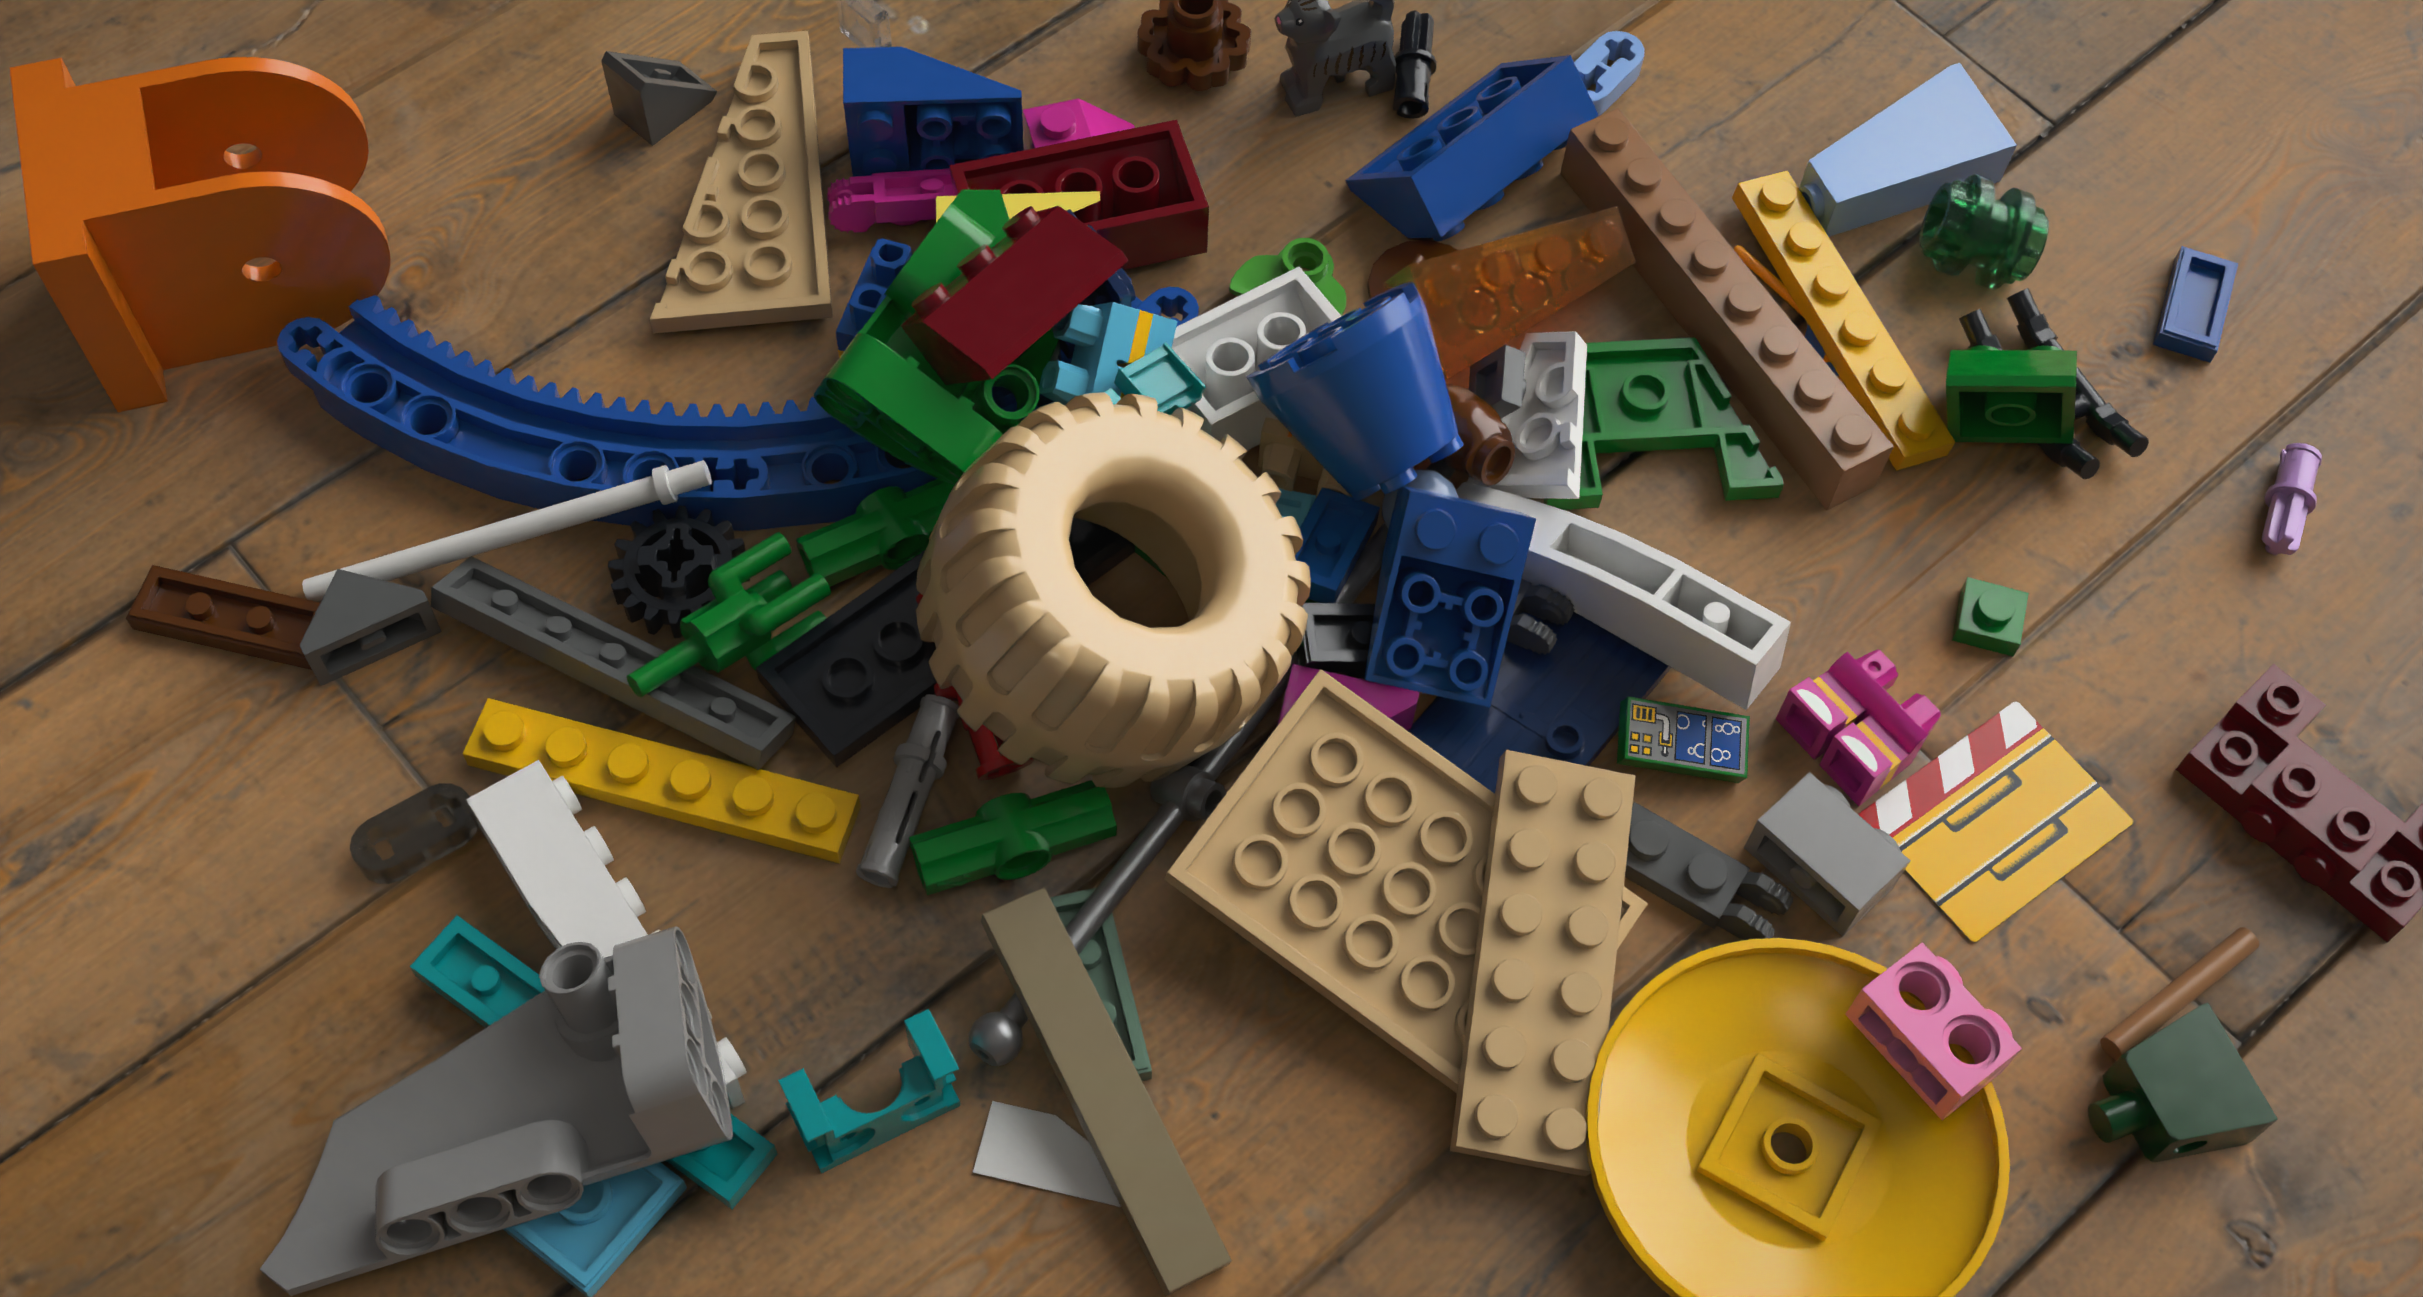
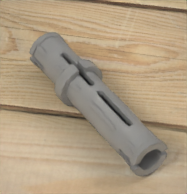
M928 694L921 698L920 708L907 742L900 744L895 752L893 759L897 765L896 771L878 813L877 821L861 863L856 868V874L871 884L886 888H892L897 885L898 876L910 846L909 837L914 835L918 827L919 819L934 780L940 779L944 774L947 762L943 755L956 720L960 717L957 713L959 706L945 697Z

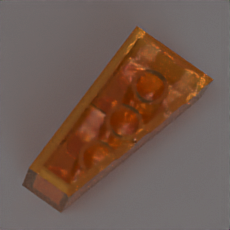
M1616 206L1409 264L1385 281L1383 285L1385 291L1407 282L1414 283L1426 305L1446 381L1636 263Z

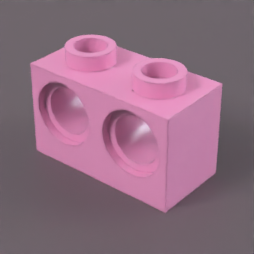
M1923 942L1862 988L1845 1014L1941 1120H1944L2001 1074L2022 1049L2013 1039L2012 1032L2003 1018L1996 1012L1985 1009L1963 986L1961 976L1954 966L1946 959L1935 956ZM1900 991L1916 995L1923 1002L1926 1010H1917L1907 1005L1903 1001ZM1949 1044H1957L1967 1049L1972 1055L1975 1064H1967L1957 1059L1951 1052Z

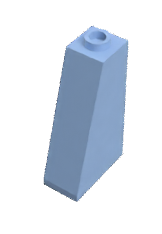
M1961 63L1950 65L1808 161L1799 190L1830 237L2000 182L2017 144Z

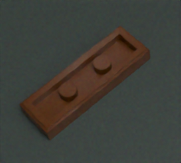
M152 565L126 620L134 630L312 670L300 648V643L320 602Z

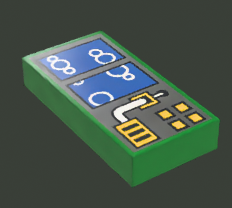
M1628 696L1620 702L1617 764L1740 783L1747 778L1750 716Z

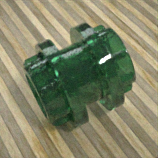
M1973 174L1964 181L1956 179L1952 183H1945L1935 193L1921 226L1920 247L1923 249L1924 256L1933 258L1936 271L1950 276H1957L1968 265L1976 267L1975 283L1979 286L1996 290L2004 283L2012 284L2016 280L2023 281L2032 273L2046 245L2049 221L2047 216H2045V210L2036 206L2032 193L2012 188L1998 200L1995 199L1993 181L1989 178Z

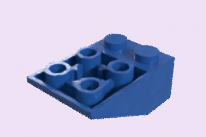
M904 47L843 48V105L853 177L872 176V173L950 168L949 165L1024 150L1021 90Z
M1409 486L1399 488L1384 546L1364 679L1490 707L1536 518L1522 512Z

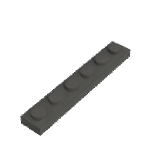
M472 556L431 587L432 608L757 770L793 736L795 715L694 665L642 698L638 697L629 686L626 678L627 675L660 656L665 651Z

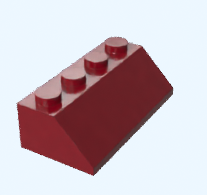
M1177 120L949 165L955 196L962 189L1000 190L1001 194L1100 191L1099 202L1073 213L1078 220L1085 225H1091L1099 235L1122 250L1129 260L1121 267L1123 270L1207 253L1209 205Z

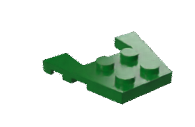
M1695 337L1586 343L1587 359L1579 499L1544 498V504L1562 510L1599 508L1603 492L1596 459L1597 453L1709 447L1714 448L1725 501L1779 498L1784 486L1780 472L1776 466L1771 468L1768 466L1758 450L1760 440L1750 425H1743L1729 403L1732 395Z

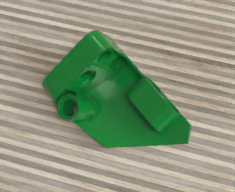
M962 189L888 287L884 293L886 296L864 327L860 329L814 392L816 402L829 415L850 430L906 464L952 485H955L966 469L1011 427L1017 426L1036 408L1039 401V385L1043 369L1051 360L1059 339L1054 338L1051 328L993 379L945 385L900 326L916 313L911 304L917 297L937 283L942 282L947 287L962 274L957 268L962 259L984 244H987L990 249L1007 236L1002 227L1010 219L1000 190ZM1004 387L1010 390L1016 398L1017 411L1010 412L999 408L993 400L992 388Z

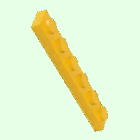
M1788 170L1738 183L1732 196L1733 201L1844 385L1893 444L1894 448L1889 459L1896 471L1947 456L1954 446L1955 440Z
M490 698L487 699L463 751V756L468 766L510 776L539 760L552 781L563 775L574 794L839 864L861 808L859 795L762 769L757 770L743 764Z

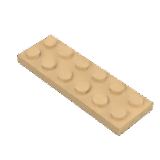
M1505 750L1500 757L1450 1151L1585 1177L1591 1174L1585 1141L1587 1135V1124L1585 1121L1586 1103L1596 1059L1609 1030L1635 775ZM1602 1078V1082H1601V1089H1600V1096H1599V1103H1598V1123H1599V1114H1600V1105H1601V1095H1602L1603 1078Z

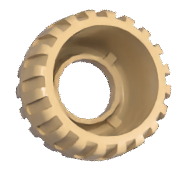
M1105 392L1075 396L1066 405L1054 402L1042 406L1031 412L1017 426L1011 427L966 469L952 488L929 537V544L920 561L917 572V591L923 595L916 609L917 624L921 640L935 642L936 650L929 660V666L941 689L949 686L954 687L963 700L957 709L959 716L974 732L983 724L999 737L1003 743L998 748V752L1019 765L1024 764L1031 757L1046 764L1045 776L1060 782L1075 784L1087 774L1092 775V780L1096 787H1126L1139 778L1144 782H1152L1168 776L1200 756L1216 749L1241 731L1258 712L1291 666L1292 655L1301 645L1306 631L1308 614L1302 606L1310 597V570L1305 562L1296 561L1295 555L1303 545V538L1295 517H1282L1275 504L1281 497V491L1267 472L1257 477L1241 460L1247 453V450L1227 434L1218 441L1200 429L1204 418L1182 407L1177 408L1171 415L1157 411L1156 399L1144 395L1127 394L1116 404H1113L1110 396ZM1073 517L1090 521L1116 532L1146 553L1159 566L1174 586L1185 607L1190 622L1180 627L1149 628L1120 618L1096 599L1075 569L1069 542Z

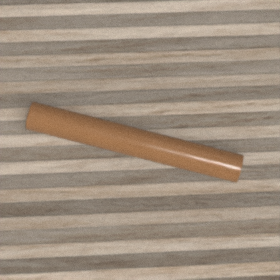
M2238 928L2101 1038L2100 1043L2105 1053L2112 1059L2118 1060L2128 1050L2147 1039L2259 948V941L2255 934L2247 928Z

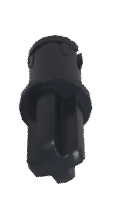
M1416 10L1408 12L1405 20L1402 22L1400 49L1394 56L1397 79L1393 110H1397V115L1409 119L1420 118L1427 114L1429 110L1430 77L1435 73L1437 61L1432 55L1434 20L1429 13L1420 14Z

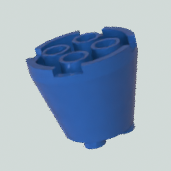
M1413 282L1401 284L1363 303L1366 308L1362 310L1357 308L1330 323L1322 324L1258 365L1260 371H1255L1246 376L1258 399L1329 474L1352 495L1355 501L1362 500L1380 489L1384 494H1388L1405 486L1418 476L1413 466L1429 458L1431 463L1437 462L1453 454L1464 445L1458 434L1459 431L1426 305Z

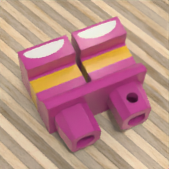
M1881 650L1872 651L1856 660L1847 651L1834 662L1828 671L1816 679L1812 680L1808 677L1789 689L1776 717L1780 725L1814 760L1824 754L1819 765L1858 806L1862 805L1913 762L1927 736L1941 717L1940 710L1925 695L1916 693L1900 705L1886 691L1893 686L1898 673L1895 665Z

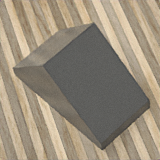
M606 51L601 60L614 115L652 146L711 103L717 93L713 87L680 61Z
M337 569L300 643V648L318 682L323 686L442 631L423 590Z

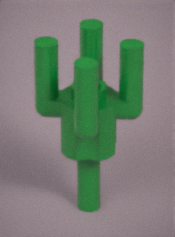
M776 532L710 573L708 585L715 599L681 619V633L686 640L627 675L626 678L629 686L638 697L642 698L698 662L707 671L714 670L719 673L745 656L752 669L756 671V667L826 619V616L817 610L771 639V631L831 595L828 582L821 574L816 573L792 588L787 575L783 571L777 570L744 590L742 583L791 554V547L785 536L780 532Z

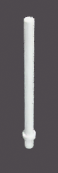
M704 460L673 470H669L666 465L652 469V476L344 567L341 570L390 581L658 500L663 505L678 501V494L711 485V475ZM337 570L304 579L302 585L307 600L322 601Z

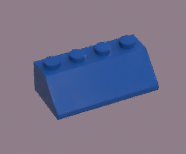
M1571 55L1501 63L1345 181L1355 195L1407 238H1433L1434 241L1446 240L1459 233L1465 227L1463 220L1474 211L1486 209L1500 201L1505 195L1503 189L1514 180L1526 178L1540 170L1543 166L1542 159L1553 150H1559L1567 146L1570 129L1596 118L1598 113Z

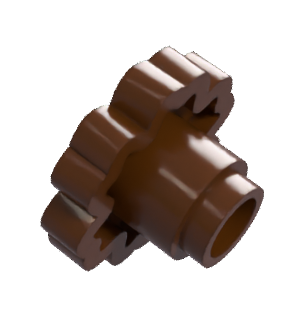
M1160 0L1159 10H1148L1142 14L1141 25L1137 32V49L1140 54L1147 57V72L1159 78L1163 84L1169 87L1179 86L1185 81L1195 91H1205L1211 87L1226 85L1229 81V71H1238L1246 67L1247 55L1251 46V29L1241 23L1242 11L1240 7L1229 3L1228 0Z

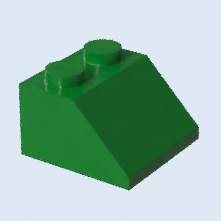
M1985 345L1973 346L1967 350H1951L1946 374L1948 431L1955 442L2073 444L2077 351L2061 350L2054 346H2037L2029 350H1998L1995 347Z

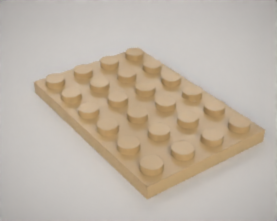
M1320 669L1167 871L1164 880L1457 1093L1495 793ZM1626 887L1623 890L1617 949L1648 905L1647 902Z

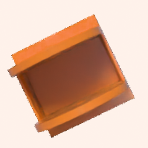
M62 57L10 67L33 266L118 413L168 402L163 370L278 346L277 339L280 331L288 323L299 318H319L328 323L332 328L339 327L353 318L348 307L357 299L360 301L373 295L378 296L385 285L390 269V250L384 226L373 209L351 192L363 175L368 160V138L364 120L352 98L330 79L308 68L290 62L259 57L211 59L79 86L75 85ZM236 144H251L257 147L254 151L247 154H233L226 151L229 147ZM259 257L276 260L272 264L262 267L245 264L249 260Z

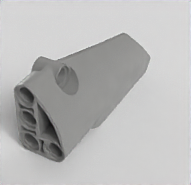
M675 926L617 944L613 948V955L605 958L602 957L595 946L586 942L568 943L556 949L547 957L541 967L539 978L545 989L543 992L435 1061L335 1119L320 1162L306 1194L284 1236L261 1266L260 1270L290 1296L562 1211L573 1206L581 1199L584 1191L583 1186L731 1140L733 1136L732 1120L719 1049L695 963L681 929Z

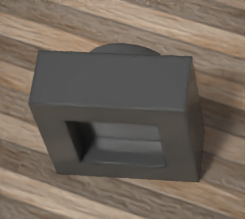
M1504 345L1470 366L1468 390L1493 407L1500 418L1521 408L1526 393V380L1524 379L1526 352L1508 345Z

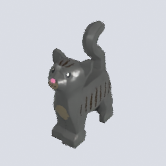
M1328 0L1287 1L1284 9L1274 19L1277 30L1288 37L1285 49L1292 67L1281 73L1280 83L1286 92L1285 101L1295 117L1318 111L1321 108L1323 90L1329 76H1334L1336 82L1339 83L1345 81L1347 73L1365 70L1370 73L1371 77L1365 81V91L1369 97L1394 90L1396 61L1392 50L1394 29L1391 16L1395 0H1356L1336 9H1331Z

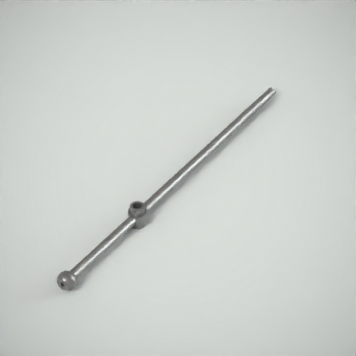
M1442 460L1430 463L1426 468L1428 471L1438 472L1447 480L1456 471V469L1448 467ZM1385 522L1364 547L1336 603H1353L1381 567L1388 533ZM1297 650L1292 655L1291 666L1284 677L1241 731L1216 749L1200 756L1193 766L1186 765L1162 779L1151 782V797L1155 802L1162 804V806L1065 928L1078 955L1182 821L1194 822L1199 819L1206 821L1226 795L1224 786L1214 782V780L1287 688L1292 665H1299ZM1016 993L1012 995L1000 1012L986 1013L977 1019L969 1032V1046L971 1050L989 1065L1000 1066L1009 1063L1017 1057L1023 1045L1021 1028L1028 1021V1017Z

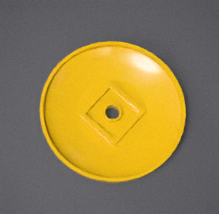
M1765 938L1731 942L1700 951L1664 970L1639 990L1619 1014L1599 1051L1590 1079L1585 1117L1587 1124L1585 1141L1588 1164L1594 1187L1605 1215L1619 1240L1645 1273L1671 1297H1954L1966 1286L1982 1265L1994 1243L2003 1219L2009 1188V1145L2003 1112L1992 1082H1989L1944 1120H1941L1845 1015L1862 988L1886 971V967L1856 953L1807 940ZM1900 991V995L1907 1005L1917 1010H1926L1923 1002L1916 995ZM1949 1044L1951 1052L1957 1059L1967 1064H1975L1972 1055L1967 1049L1957 1044ZM1602 1078H1603L1602 1095H1601V1105H1600V1114H1599V1123H1598V1103H1599L1601 1082H1602ZM1781 1132L1795 1135L1805 1146L1806 1160L1797 1164L1781 1160L1772 1149L1771 1137Z

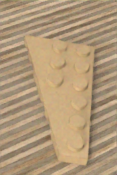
M808 31L751 35L733 86L734 97L727 116H722L717 130V145L713 156L707 158L684 222V237L676 259H671L665 276L666 288L661 302L655 304L650 318L653 334L833 318L811 48Z

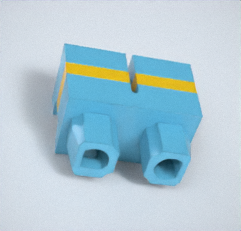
M1115 302L1092 306L1078 304L1052 328L1054 338L1075 344L1071 364L1059 360L1049 361L1042 372L1039 393L1054 402L1066 405L1075 396L1105 392L1112 388L1122 399L1125 395L1114 384L1118 369L1124 368L1163 346L1165 342L1172 348L1178 321Z

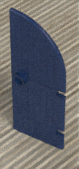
M1522 611L1521 614L1528 615L1537 622L1541 621L1544 625H1548L1550 629H1553L1557 641L1550 653H1546V655L1541 653L1539 655L1537 652L1533 653L1530 649L1526 650L1506 641L1490 707L1437 696L1412 724V728L1408 732L1495 793L1499 760L1505 750L1590 766L1619 731L1620 702L1628 696L1646 699L1672 667L1576 612L1573 613L1567 624L1557 625L1550 623L1549 620H1543Z

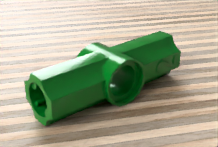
M936 479L908 492H905L900 487L879 489L860 502L855 514L797 538L798 552L809 577L819 573L826 579L829 586H833L879 565H883L888 570H897L927 548L929 537L954 485Z
M1093 780L1032 799L1025 793L1001 795L983 804L976 811L975 817L911 836L909 841L922 887L927 895H931L994 874L1003 880H1015L1029 876L1044 868L1051 861L1053 855L1117 836V825L1112 804L1105 787H1096Z

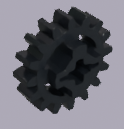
M679 505L675 518L666 519L665 515L659 509L653 511L654 524L646 527L637 521L632 522L630 526L634 540L617 539L614 545L619 559L608 562V568L613 581L611 584L617 605L623 604L627 619L634 623L644 617L648 633L655 635L663 624L670 625L674 638L682 637L681 619L715 599L708 585L710 573L746 551L743 539H735L732 524L728 520L715 526L711 510L705 508L696 519L689 518L686 506Z

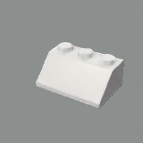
M1300 267L1176 327L1172 349L1206 386L1201 400L1186 408V410L1204 418L1200 429L1218 441L1228 434L1246 450L1260 444L1265 418H1277L1258 399L1246 376L1255 371H1260L1258 367L1260 363L1322 324L1330 323L1341 317Z

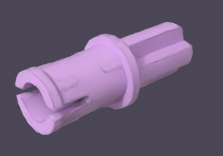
M2293 443L2287 445L2286 449L2281 451L2275 484L2270 486L2265 494V503L2269 510L2262 534V541L2266 544L2265 549L2270 554L2277 555L2283 553L2292 555L2299 549L2306 516L2312 513L2316 507L2317 496L2313 492L2318 467L2321 465L2322 455L2318 449L2311 445Z

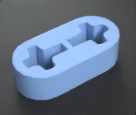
M1612 31L1602 35L1574 62L1586 89L1593 83L1596 85L1595 92L1587 91L1598 113L1597 117L1602 115L1640 75L1645 49L1642 42L1630 33ZM1608 59L1612 61L1617 60L1611 67L1607 66Z

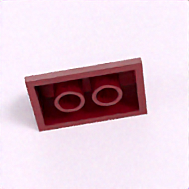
M1030 206L1020 211L1004 224L1002 230L1007 236L990 249L987 244H984L962 259L957 265L962 274L947 287L940 282L917 297L911 304L916 313L900 326L945 385L991 380L1129 261L1125 254L1062 207L1055 206L1036 212Z

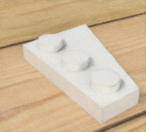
M1576 331L1526 333L1520 348L1521 351L1526 352L1524 368L1526 393L1522 401V407L1501 418V421L1507 425L1512 436V443L1515 446L1513 464L1507 475L1493 486H1487L1471 477L1468 478L1467 482L1525 498L1579 499L1587 344Z

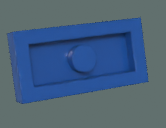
M1321 488L1300 526L1303 545L1295 555L1296 561L1305 562L1309 566L1311 586L1308 599L1319 603H1336L1359 556L1377 525L1380 507L1361 500L1355 501L1353 497L1328 488Z

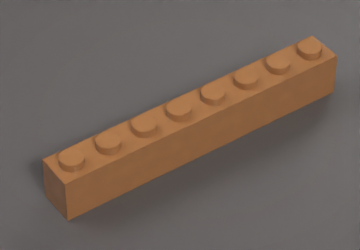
M1619 108L1570 129L1560 174L1688 336L1697 339L1718 374L1825 509L1829 510L1875 487L1894 448L1893 444Z

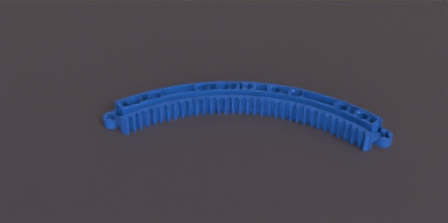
M1179 287L1160 288L1144 301L1136 297L1131 302L1132 308L1159 316L1163 313L1168 317H1172L1169 319L1178 321L1177 326L1199 316V306L1196 298L1190 292ZM376 295L360 301L357 299L348 306L354 321L339 333L319 318L305 317L288 323L280 331L277 339L278 350L288 370L313 390L320 407L340 423L363 438L425 471L501 500L542 509L652 476V469L666 465L669 470H673L703 460L708 466L712 484L678 494L677 502L663 505L658 500L591 521L629 526L632 522L637 521L649 527L654 524V510L659 509L666 519L675 518L678 506L682 505L686 506L689 518L696 519L705 508L711 510L715 526L728 520L732 524L733 531L830 523L855 514L860 502L879 489L900 487L905 492H908L937 479L914 467L896 468L908 464L876 447L829 415L816 402L814 397L810 398L807 411L800 412L793 400H787L782 414H775L770 403L763 402L757 416H750L745 403L737 405L732 417H725L721 404H714L708 416L701 417L697 404L691 403L682 416H676L672 402H666L658 414H652L648 400H642L635 410L631 412L628 411L625 397H618L609 408H605L601 393L595 392L583 404L577 388L572 387L560 398L556 383L549 382L538 392L533 376L527 375L519 383H516L512 369L506 367L495 375L491 361L485 359L475 366L470 352L465 350L455 356L450 342L444 341L436 345L430 331L426 330L418 334L412 320L408 319L401 322L397 311L392 307L384 310L380 298ZM1177 313L1181 314L1182 321H1179L1177 318H1174L1173 316H1175ZM306 344L312 348L320 347L323 357L317 362L315 355L309 350L299 349ZM1061 349V361L1071 364L1072 358L1068 359ZM1004 387L992 388L993 400L999 408L1010 412L1017 411V401L1010 390ZM1039 393V401L1033 411L1054 403V401ZM583 477H589V478H587V479H585V480H582V481H576L577 479H580V478H583ZM830 480H841L835 484H824Z

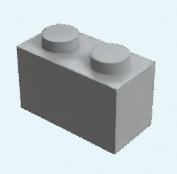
M1810 772L1757 820L1744 846L1752 856L1842 936L1850 931L1894 888L1911 861L1901 853L1900 847L1888 833L1873 828L1850 808L1849 802L1839 790L1830 785H1824Z

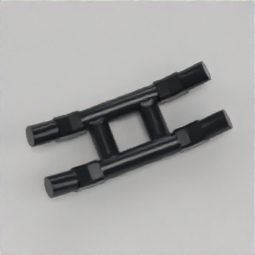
M2029 288L2007 298L2019 324L2017 329L2028 349L2037 346H2054L2064 350L2057 342L2058 337L2050 328L2044 313L2040 314ZM1981 309L1959 318L1970 342L1969 348L1985 345L2003 350L1996 334H1992ZM2077 367L2074 421L2085 416L2089 427L2106 443L2116 445L2131 457L2140 456L2148 447V438L2129 425V421L2118 414L2110 403L2106 404ZM2076 439L2073 440V444L2037 443L2051 460L2061 467L2069 468L2082 479H2090L2097 473L2100 467V461L2080 446V442Z

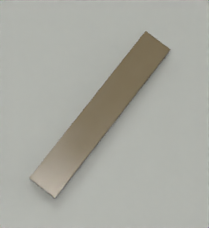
M1045 887L984 913L981 918L984 930L1165 1297L1228 1266L1232 1260Z

